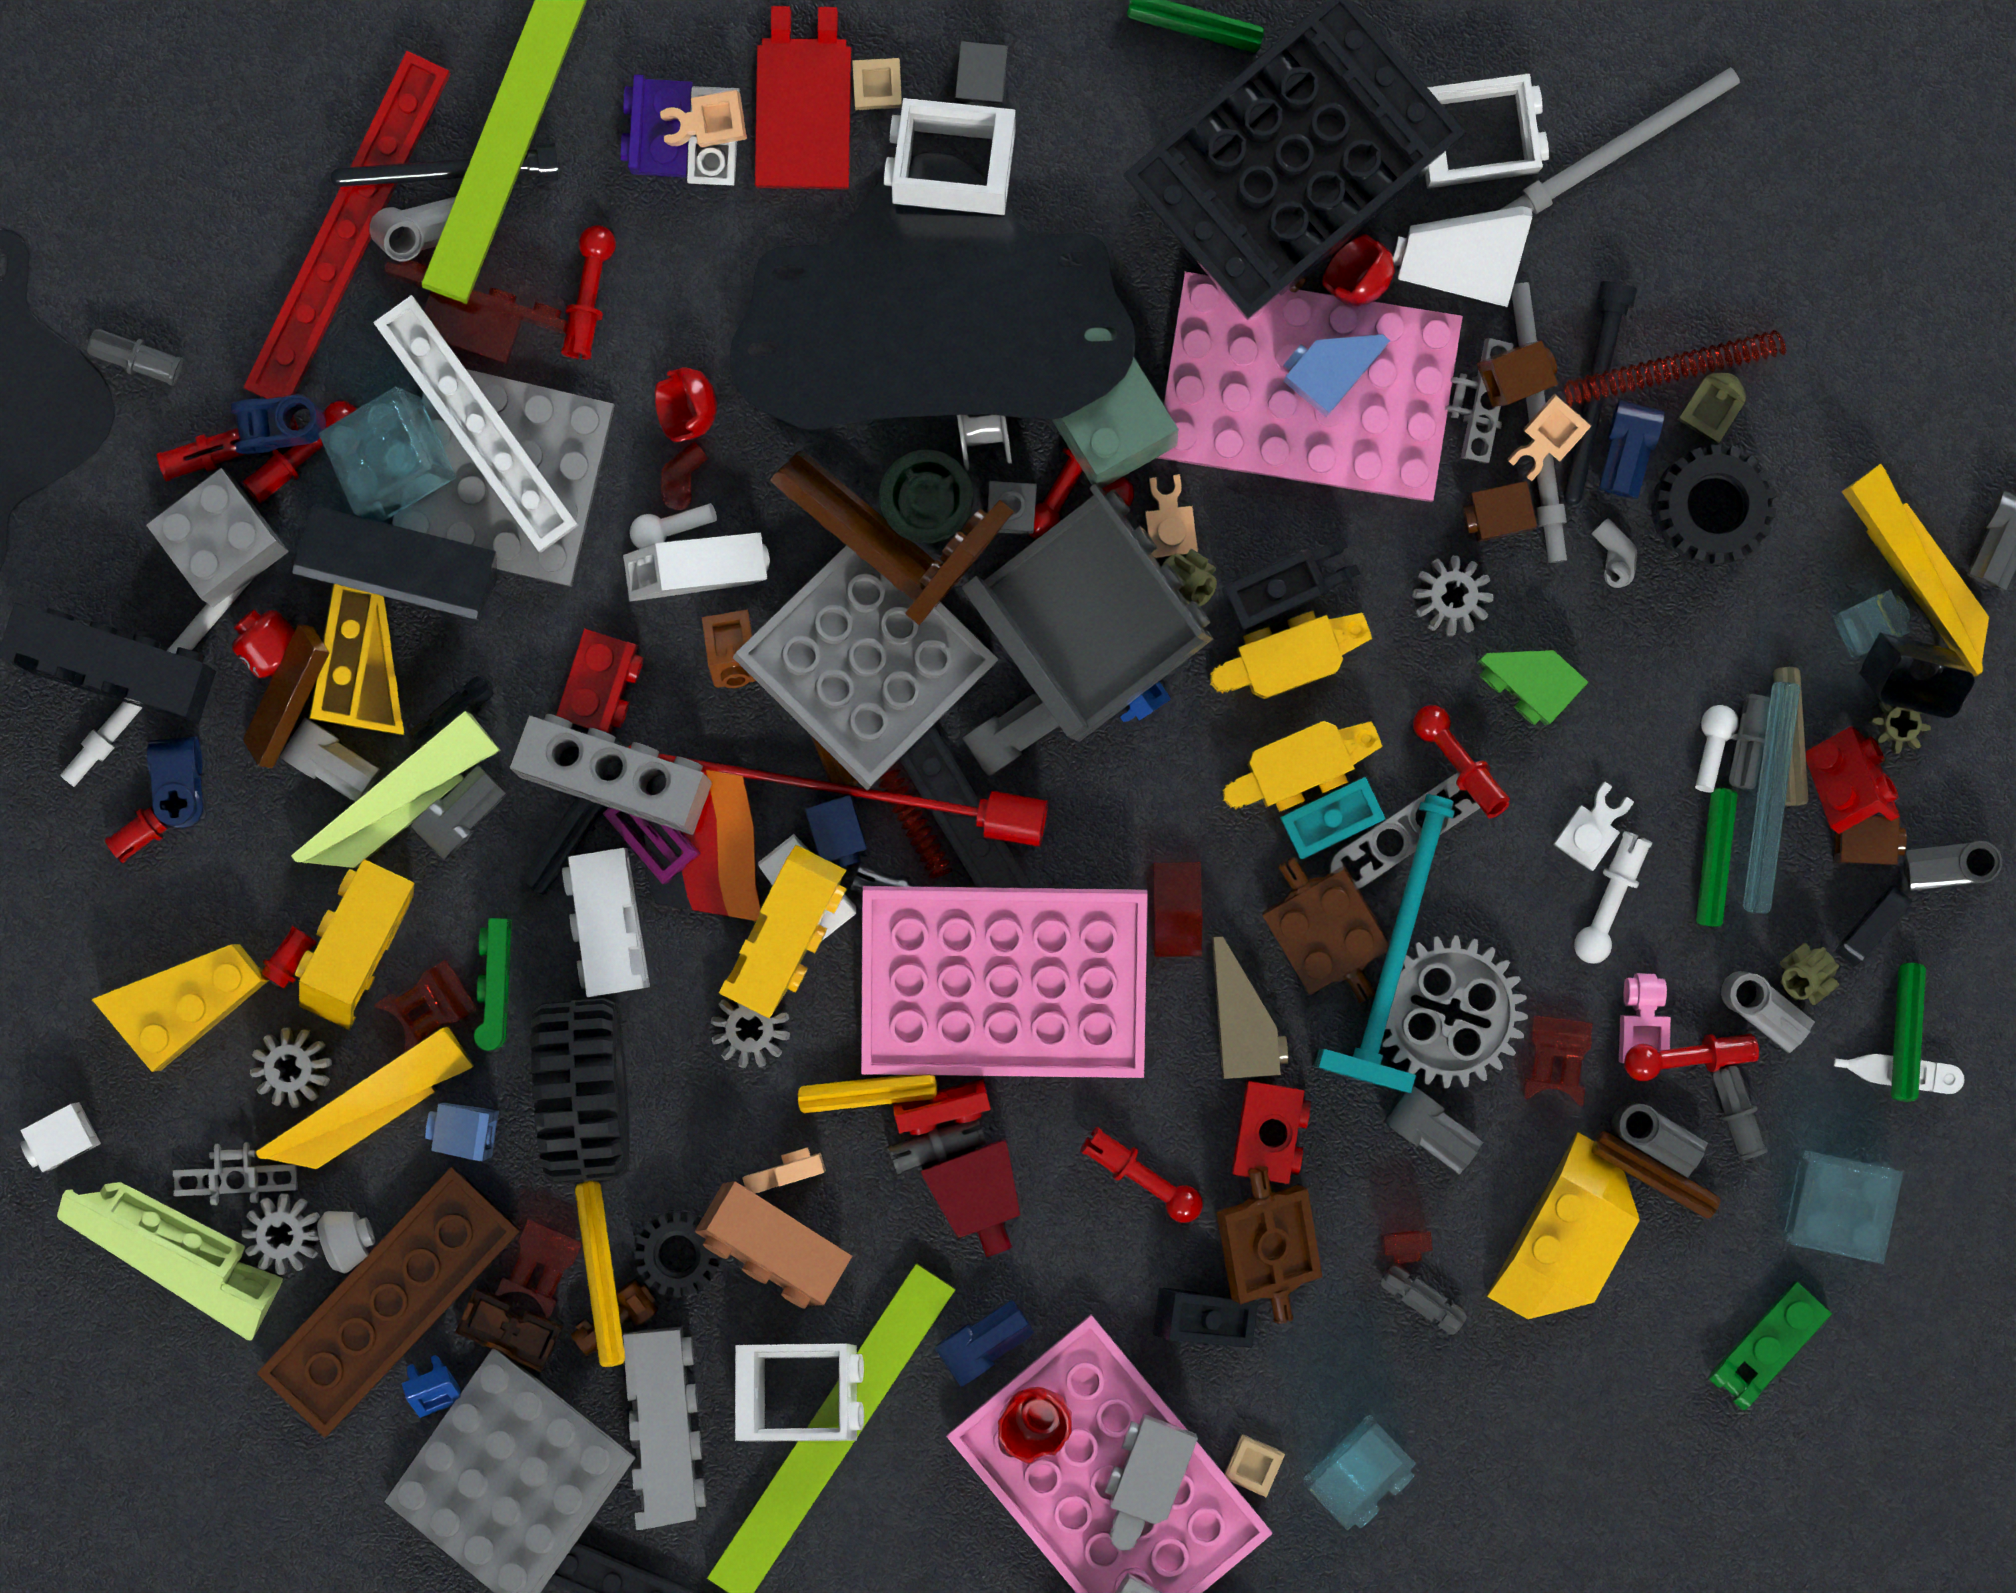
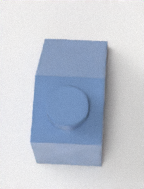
M1381 334L1316 340L1309 349L1301 344L1283 365L1290 371L1283 382L1327 417L1385 349L1390 340Z
M445 1102L438 1104L437 1112H429L425 1138L433 1140L431 1151L477 1161L491 1158L499 1110Z

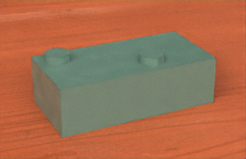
M1111 327L1090 328L1085 331L1084 336L1088 341H1110L1116 338L1117 332ZM1134 357L1125 378L1109 393L1064 418L1052 420L1092 486L1096 484L1101 488L1175 448L1178 442V427Z

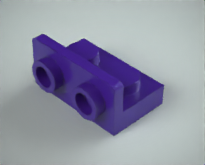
M634 74L633 87L625 86L623 109L624 115H631L630 133H622L621 161H628V168L631 174L687 178L689 140L680 146H670L665 143L664 136L677 133L681 124L677 119L664 121L660 116V112L671 107L681 109L685 113L691 112L692 82L645 79L644 75Z

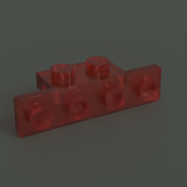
M409 260L401 261L399 265L387 262L384 271L389 277L422 287V281L428 267ZM490 288L488 294L472 290L467 304L430 291L424 309L426 315L449 346L506 365L508 364L522 321L566 335L568 326L565 320L560 319L562 311L535 302L533 309L515 304L517 296L496 288Z

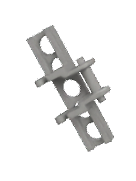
M1492 338L1485 339L1481 361L1490 358V352L1494 346L1502 347L1501 353L1513 349V344ZM1479 371L1477 376L1472 377V380L1466 379L1467 374L1460 373L1459 378L1451 377V382L1456 384L1453 404L1445 406V410L1452 412V418H1458L1459 414L1464 415L1463 422L1468 423L1461 458L1486 464L1490 461L1496 429H1501L1502 422L1498 421L1501 406L1487 410L1481 405V396L1487 391ZM1466 387L1477 389L1473 410L1462 408ZM1480 415H1486L1489 417V419L1480 417ZM1476 425L1486 426L1485 433L1480 432ZM1475 438L1483 439L1480 456L1475 455L1471 449L1472 441Z
M248 1142L244 1143L243 1149L221 1150L220 1144H215L214 1152L209 1153V1158L214 1159V1168L173 1170L175 1188L173 1192L174 1196L212 1195L210 1196L211 1205H218L219 1194L251 1192L250 1202L258 1203L259 1192L298 1190L297 1165L251 1166V1157H255V1150H250ZM243 1159L242 1167L222 1168V1160ZM232 1171H239L244 1176V1184L239 1189H233L228 1185L227 1177ZM289 1171L292 1177L289 1184L277 1185L274 1180L275 1172ZM259 1172L267 1174L268 1182L266 1185L258 1186ZM205 1175H208L209 1188H206L204 1185ZM218 1175H219L220 1178H221V1185H220V1186H219V1182H218ZM182 1176H195L198 1181L197 1187L195 1189H183L180 1184Z

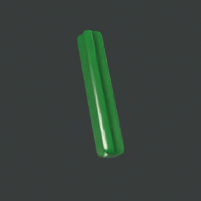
M1130 0L1127 15L1130 19L1253 53L1259 51L1264 36V29L1261 26L1167 0Z
M1714 788L1710 796L1696 917L1697 924L1703 926L1719 927L1723 924L1738 796L1737 792L1733 789Z
M1903 963L1898 969L1891 1097L1894 1100L1904 1102L1915 1101L1919 1096L1926 968L1918 963Z

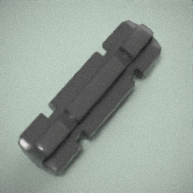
M1393 1264L1390 1266L1380 1283L1384 1289L1394 1296L1397 1292L1401 1294V1301L1430 1321L1434 1318L1439 1321L1437 1326L1447 1333L1454 1335L1461 1329L1468 1315L1465 1310L1454 1303L1451 1306L1446 1304V1297L1417 1277L1414 1281L1410 1279L1411 1273L1400 1265Z

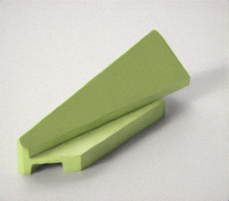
M466 711L463 712L292 854L291 857L295 862L357 868L363 859L367 860L412 824L439 798L443 799L464 779L461 773L495 755L500 749L473 715Z
M122 1182L104 1184L100 1192L78 1195L71 1189L66 1190L62 1195L57 1214L59 1220L246 1340L253 1339L281 1286L283 1278L239 1262L245 1248L244 1245Z

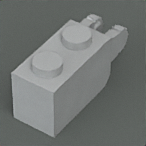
M1146 1414L1142 1415L1139 1424L1131 1421L1121 1447L1129 1451L1123 1468L1113 1467L1105 1488V1493L1112 1495L1110 1507L1117 1510L1109 1535H1111V1544H1114L1119 1551H1130L1132 1547L1135 1548L1134 1545L1138 1543L1136 1540L1140 1538L1146 1521L1157 1524L1168 1519L1198 1440L1196 1433Z

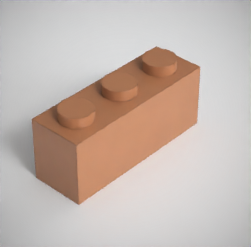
M736 1181L722 1184L694 1231L706 1239L703 1246L709 1251L725 1259L732 1255L745 1264L742 1268L743 1272L761 1283L767 1284L768 1280L776 1283L784 1289L781 1295L786 1300L804 1309L808 1304L810 1306L825 1304L852 1258L844 1250Z

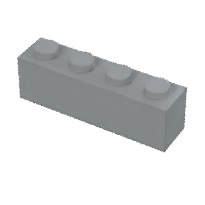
M683 1326L627 1331L623 1335L627 1398L628 1401H632L633 1411L629 1412V1432L632 1448H636L637 1458L633 1461L632 1478L633 1490H635L636 1496H640L641 1512L635 1513L636 1530L696 1520L699 1515V1507H706L707 1501L704 1478L696 1479L695 1460L702 1459V1440L700 1431L692 1432L690 1413L698 1412L696 1384H688L686 1368L688 1365H694L692 1337H684Z

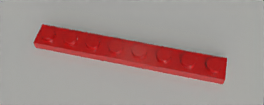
M406 51L350 167L408 163L451 75L450 71ZM398 183L340 187L246 380L244 389L264 399L296 394L372 238L369 232L370 222L378 211L387 207Z

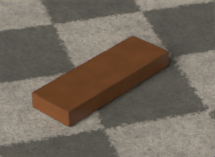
M298 624L282 657V661L276 669L242 739L258 766L267 768L275 766L329 656V651L312 626Z

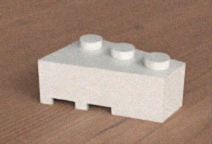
M628 848L568 857L569 867L562 868L566 895H573L576 913L570 914V925L574 942L580 943L582 960L577 961L581 988H586V996L593 997L650 987Z

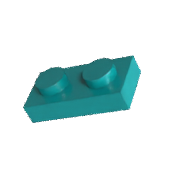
M1366 777L1280 817L1300 860L1386 819Z

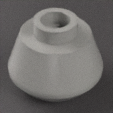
M327 1211L324 1212L317 1223L319 1240L324 1255L333 1270L348 1273L370 1253L369 1246L375 1244V1236L369 1220L366 1217L360 1219L356 1212Z

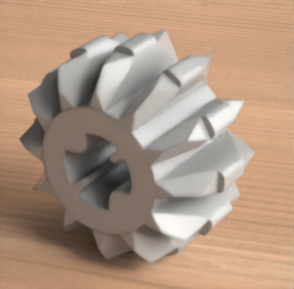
M1452 556L1450 558L1449 572L1446 571L1439 559L1434 560L1431 564L1437 579L1427 572H1420L1418 579L1430 588L1429 590L1415 589L1412 592L1413 598L1428 600V604L1416 610L1417 616H1425L1430 611L1435 614L1428 625L1431 631H1435L1442 620H1446L1445 631L1447 636L1455 635L1457 620H1459L1466 633L1473 631L1474 625L1468 614L1484 621L1488 617V613L1476 604L1477 602L1490 603L1493 601V594L1478 593L1479 587L1490 582L1489 576L1483 575L1474 581L1470 577L1478 566L1474 561H1471L1465 570L1460 572L1459 556ZM1446 584H1453V590L1457 587L1463 590L1464 596L1459 599L1460 608H1453L1452 602L1446 606L1442 601L1441 597L1447 592Z
M721 1000L719 1003L720 1008L730 1016L728 1019L722 1017L711 1018L712 1025L726 1027V1033L713 1036L712 1042L713 1044H720L729 1040L731 1045L721 1055L725 1060L731 1058L738 1049L741 1051L738 1061L739 1067H747L750 1052H754L757 1065L763 1067L767 1064L763 1048H766L775 1057H779L782 1054V1050L772 1042L773 1037L780 1040L790 1039V1032L775 1030V1024L783 1023L790 1019L788 1013H781L775 1017L771 1016L769 1019L737 1003L739 1008L735 1009L730 1002ZM744 1017L747 1020L758 1017L761 1020L763 1026L758 1027V1029L763 1030V1034L760 1039L751 1036L744 1040L740 1036L739 1031L743 1030V1027H738L741 1018Z
M282 1028L280 1034L281 1044L271 1034L263 1038L265 1045L271 1051L270 1053L259 1049L253 1051L252 1056L256 1060L265 1062L264 1067L251 1069L250 1075L252 1077L265 1075L267 1079L257 1088L259 1094H265L272 1088L276 1089L272 1097V1104L276 1106L281 1105L288 1092L289 1103L292 1108L301 1106V1091L310 1101H314L319 1097L316 1089L311 1084L312 1082L322 1086L329 1084L330 1079L325 1075L317 1073L318 1068L331 1066L332 1061L330 1058L317 1060L315 1057L317 1053L324 1049L325 1044L323 1041H317L309 1048L306 1047L310 1039V1031L301 1030L294 1043L291 1028ZM291 1055L297 1057L295 1065L302 1070L300 1076L293 1075L290 1076L291 1080L285 1078L287 1070L281 1067V1061L292 1059Z
M281 1194L279 1196L277 1208L270 1198L262 1199L260 1203L265 1216L254 1210L249 1211L247 1214V1218L258 1227L242 1230V1237L247 1239L256 1238L257 1244L245 1250L246 1254L252 1256L262 1251L264 1255L258 1264V1267L262 1270L267 1269L272 1261L276 1259L275 1269L278 1275H283L287 1272L288 1259L297 1271L304 1269L305 1261L301 1253L310 1258H315L319 1254L317 1248L309 1244L308 1240H319L318 1230H309V1224L317 1222L320 1219V1215L318 1212L309 1214L305 1218L301 1215L307 1207L308 1202L305 1199H299L292 1210H290L289 1194ZM287 1223L292 1228L288 1235H293L292 1242L287 1241L279 1245L274 1240V1237H277L278 1234H272V1230L274 1227H280Z

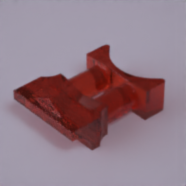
M447 960L422 973L421 979L416 986L396 998L393 993L374 1004L375 1008L392 1013L401 1022L405 1032L403 1053L422 1042L423 1036L440 1025L456 1023L477 1010V1007ZM426 1001L430 1010L411 1021L407 1013Z
M1533 1016L1531 1040L1534 1043L1536 1053L1532 1078H1525L1523 1096L1525 1099H1529L1542 1090L1558 1089L1568 1093L1579 1106H1583L1585 1087L1579 1085L1582 1060H1584L1585 1054L1591 1049L1593 1023ZM1554 1056L1563 1057L1560 1082L1551 1081Z
M528 1219L519 1239L520 1256L510 1278L506 1276L502 1278L496 1291V1296L508 1292L526 1293L538 1301L545 1317L549 1318L552 1316L558 1299L553 1298L563 1272H565L567 1267L575 1263L582 1242ZM537 1262L546 1265L536 1289L528 1287L527 1284Z

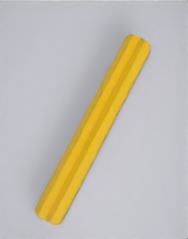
M585 1181L576 1185L575 1194L599 1363L602 1367H613L624 1364L625 1351L601 1184L598 1181Z

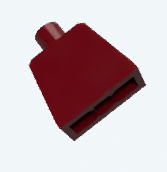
M1006 1139L996 1141L921 1170L926 1184L958 1238L977 1232L986 1257L1012 1248L1003 1222L1020 1216V1208Z

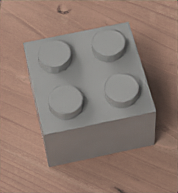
M222 468L146 525L198 596L212 607H215L235 591L242 588L289 552L237 481Z

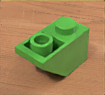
M1554 650L1486 653L1476 662L1484 669L1479 676L1499 694L1506 689L1518 700L1514 708L1533 725H1536L1539 720L1545 726L1551 724L1588 684V681Z

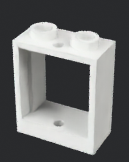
M1530 74L1427 87L1441 104L1515 95L1524 160L1448 170L1446 152H1444L1425 171L1427 189L1538 174L1543 167L1542 161L1549 159L1546 132L1538 133L1536 114H1542L1541 91L1539 85H1531Z
M903 98L901 116L892 115L890 128V143L897 144L895 158H886L884 185L892 186L893 204L1005 215L1015 138V110ZM914 131L993 139L987 186L908 178Z
M736 1345L735 1441H857V1430H862L864 1425L862 1402H857V1383L863 1381L864 1361L862 1354H857V1345ZM839 1358V1428L765 1429V1359Z

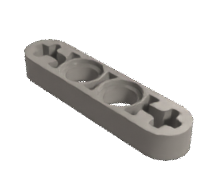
M1459 772L1453 774L1338 851L1332 857L1329 873L1343 866L1340 861L1343 857L1347 856L1353 861L1366 854L1359 848L1365 841L1368 843L1371 855L1382 866L1374 870L1371 861L1358 870L1361 878L1356 882L1354 881L1357 888L1365 886L1414 853L1422 829L1416 822V811L1420 806V802L1425 801L1426 794L1437 796V793L1443 789L1446 792L1447 798L1456 794L1460 790L1456 785L1460 775ZM1463 799L1453 805L1460 813L1454 818L1444 817L1440 835L1480 809V806L1476 802L1471 803L1469 799ZM1386 829H1393L1402 836V850L1395 856H1385L1377 848V837Z

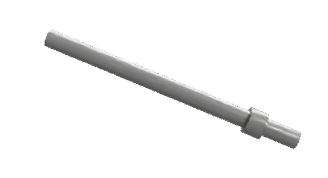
M1731 67L1547 181L1541 183L1538 180L1522 190L1523 195L1500 210L1524 206L1532 208V211L1538 214L1553 204L1552 199L1740 84L1738 75Z
M1529 283L1514 284L1511 293L1518 344L1521 346L1537 341ZM1544 390L1526 397L1529 422L1546 404ZM1549 453L1544 458L1542 470L1537 475L1541 507H1537L1536 510L1539 527H1544L1548 562L1557 563L1567 561L1562 524L1567 523L1565 506L1564 504H1559L1553 455Z

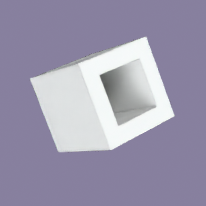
M80 1103L70 1104L20 1130L25 1139L20 1145L26 1159L32 1167L39 1165L42 1172L50 1171L101 1144Z

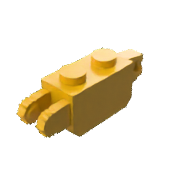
M1310 611L1287 620L1290 629L1272 635L1270 627L1245 635L1243 638L1246 645L1238 647L1236 650L1239 658L1214 668L1213 672L1210 673L1211 683L1209 685H1212L1221 694L1249 685L1252 694L1267 699L1335 674L1343 661L1342 655L1372 639L1367 621L1363 613L1328 619V616L1325 615L1316 619L1314 611Z
M1322 721L1252 752L1247 764L1251 773L1234 780V782H1229V785H1225V789L1222 790V801H1225L1230 808L1234 807L1237 809L1262 799L1265 807L1276 803L1280 812L1304 802L1305 799L1302 792L1317 785L1320 786L1322 793H1325L1348 783L1345 773L1354 770V764L1382 747L1376 728L1372 721L1338 730L1336 725Z

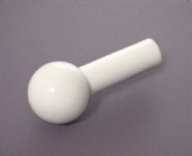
M710 503L662 519L653 514H644L633 521L630 527V538L639 549L655 543H663L667 536L717 521L716 512Z
M1716 705L1709 708L1704 713L1701 721L1702 731L1707 740L1695 788L1703 792L1714 791L1725 742L1732 739L1733 734H1736L1739 728L1737 714L1731 708L1724 705Z

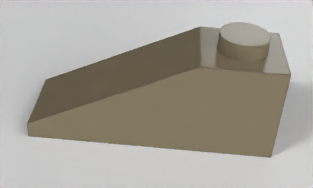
M1212 937L1222 1078L1281 1075L1280 1065L1288 1064L1286 1036H1278L1274 1021L1224 937Z

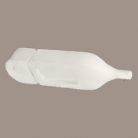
M1868 1054L1850 1060L1837 1058L1834 1060L1835 1067L1848 1068L1868 1082L1892 1086L1893 1056ZM1921 1060L1919 1090L1954 1094L1962 1088L1964 1075L1958 1067Z

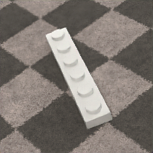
M412 295L373 322L540 553L579 526Z

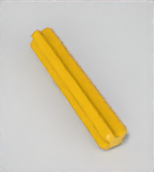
M898 1075L807 1085L800 1087L798 1090V1105L801 1112L811 1113L934 1099L937 1094L936 1078L934 1075Z

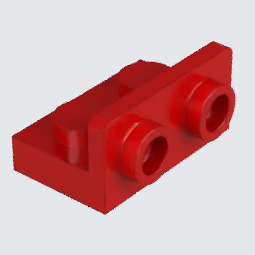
M584 628L556 716L564 718L573 724L588 729H598L609 734L612 733L613 727L621 729L629 707V702L622 699L628 682L636 684L644 657L637 655L639 646Z

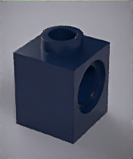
M845 796L805 809L820 857L830 862L832 861V863L840 867L861 862L859 853L868 849L852 796Z

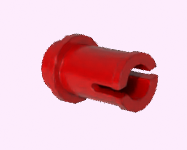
M152 806L146 810L142 808L137 810L136 818L113 835L105 838L108 848L121 863L126 862L130 856L153 839L158 841L163 839L162 833L168 829V826L156 817Z
M292 925L289 933L271 959L267 960L265 958L263 960L266 966L261 973L274 983L285 988L289 981L295 982L296 979L293 975L307 950L310 951L317 942Z

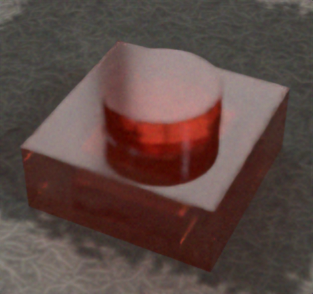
M1427 1229L1380 1234L1382 1253L1386 1256L1394 1255V1263L1421 1261L1422 1252L1433 1251L1431 1232Z

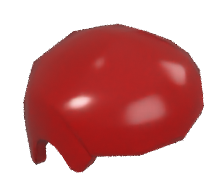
M1359 235L1349 241L1334 255L1326 267L1322 280L1323 286L1340 302L1346 305H1367L1377 300L1388 289L1395 273L1393 255L1382 243L1374 240L1369 235Z
M682 367L668 371L667 376L670 377L658 382L655 386L656 412L659 424L665 435L673 442H680L705 434L713 425L717 412L718 402L714 387L703 372Z
M1030 1387L1016 1392L1002 1409L998 1420V1439L1009 1455L1026 1463H1032L1035 1459L1042 1456L1056 1455L1072 1433V1411L1061 1395L1043 1387Z

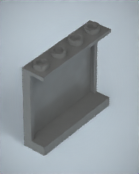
M1096 484L1090 487L1094 496L985 580L975 576L961 587L1066 736L1078 742L1213 640V637L1205 628L1211 623L1210 619L1196 601L1193 600L1189 604L1178 591L1184 586L1183 582L1168 563L1161 567L1152 555V552L1157 547L1141 526L1134 530L1125 515L1130 512V509L1114 489L1107 493V491Z

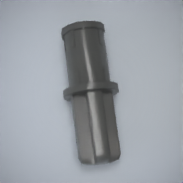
M95 329L88 342L87 352L89 355L127 368V374L130 375L138 372L174 386L182 369V357H175L145 346V341L142 339L134 342L104 330Z
M1745 694L1738 734H1733L1732 738L1737 743L1729 782L1737 788L1754 789L1763 749L1769 747L1770 741L1766 740L1775 700L1762 695Z
M1730 1065L1713 1072L1712 1077L1725 1115L1721 1116L1723 1122H1728L1739 1161L1767 1153L1768 1150L1764 1145L1754 1112L1758 1111L1756 1105H1751L1740 1068L1737 1065Z

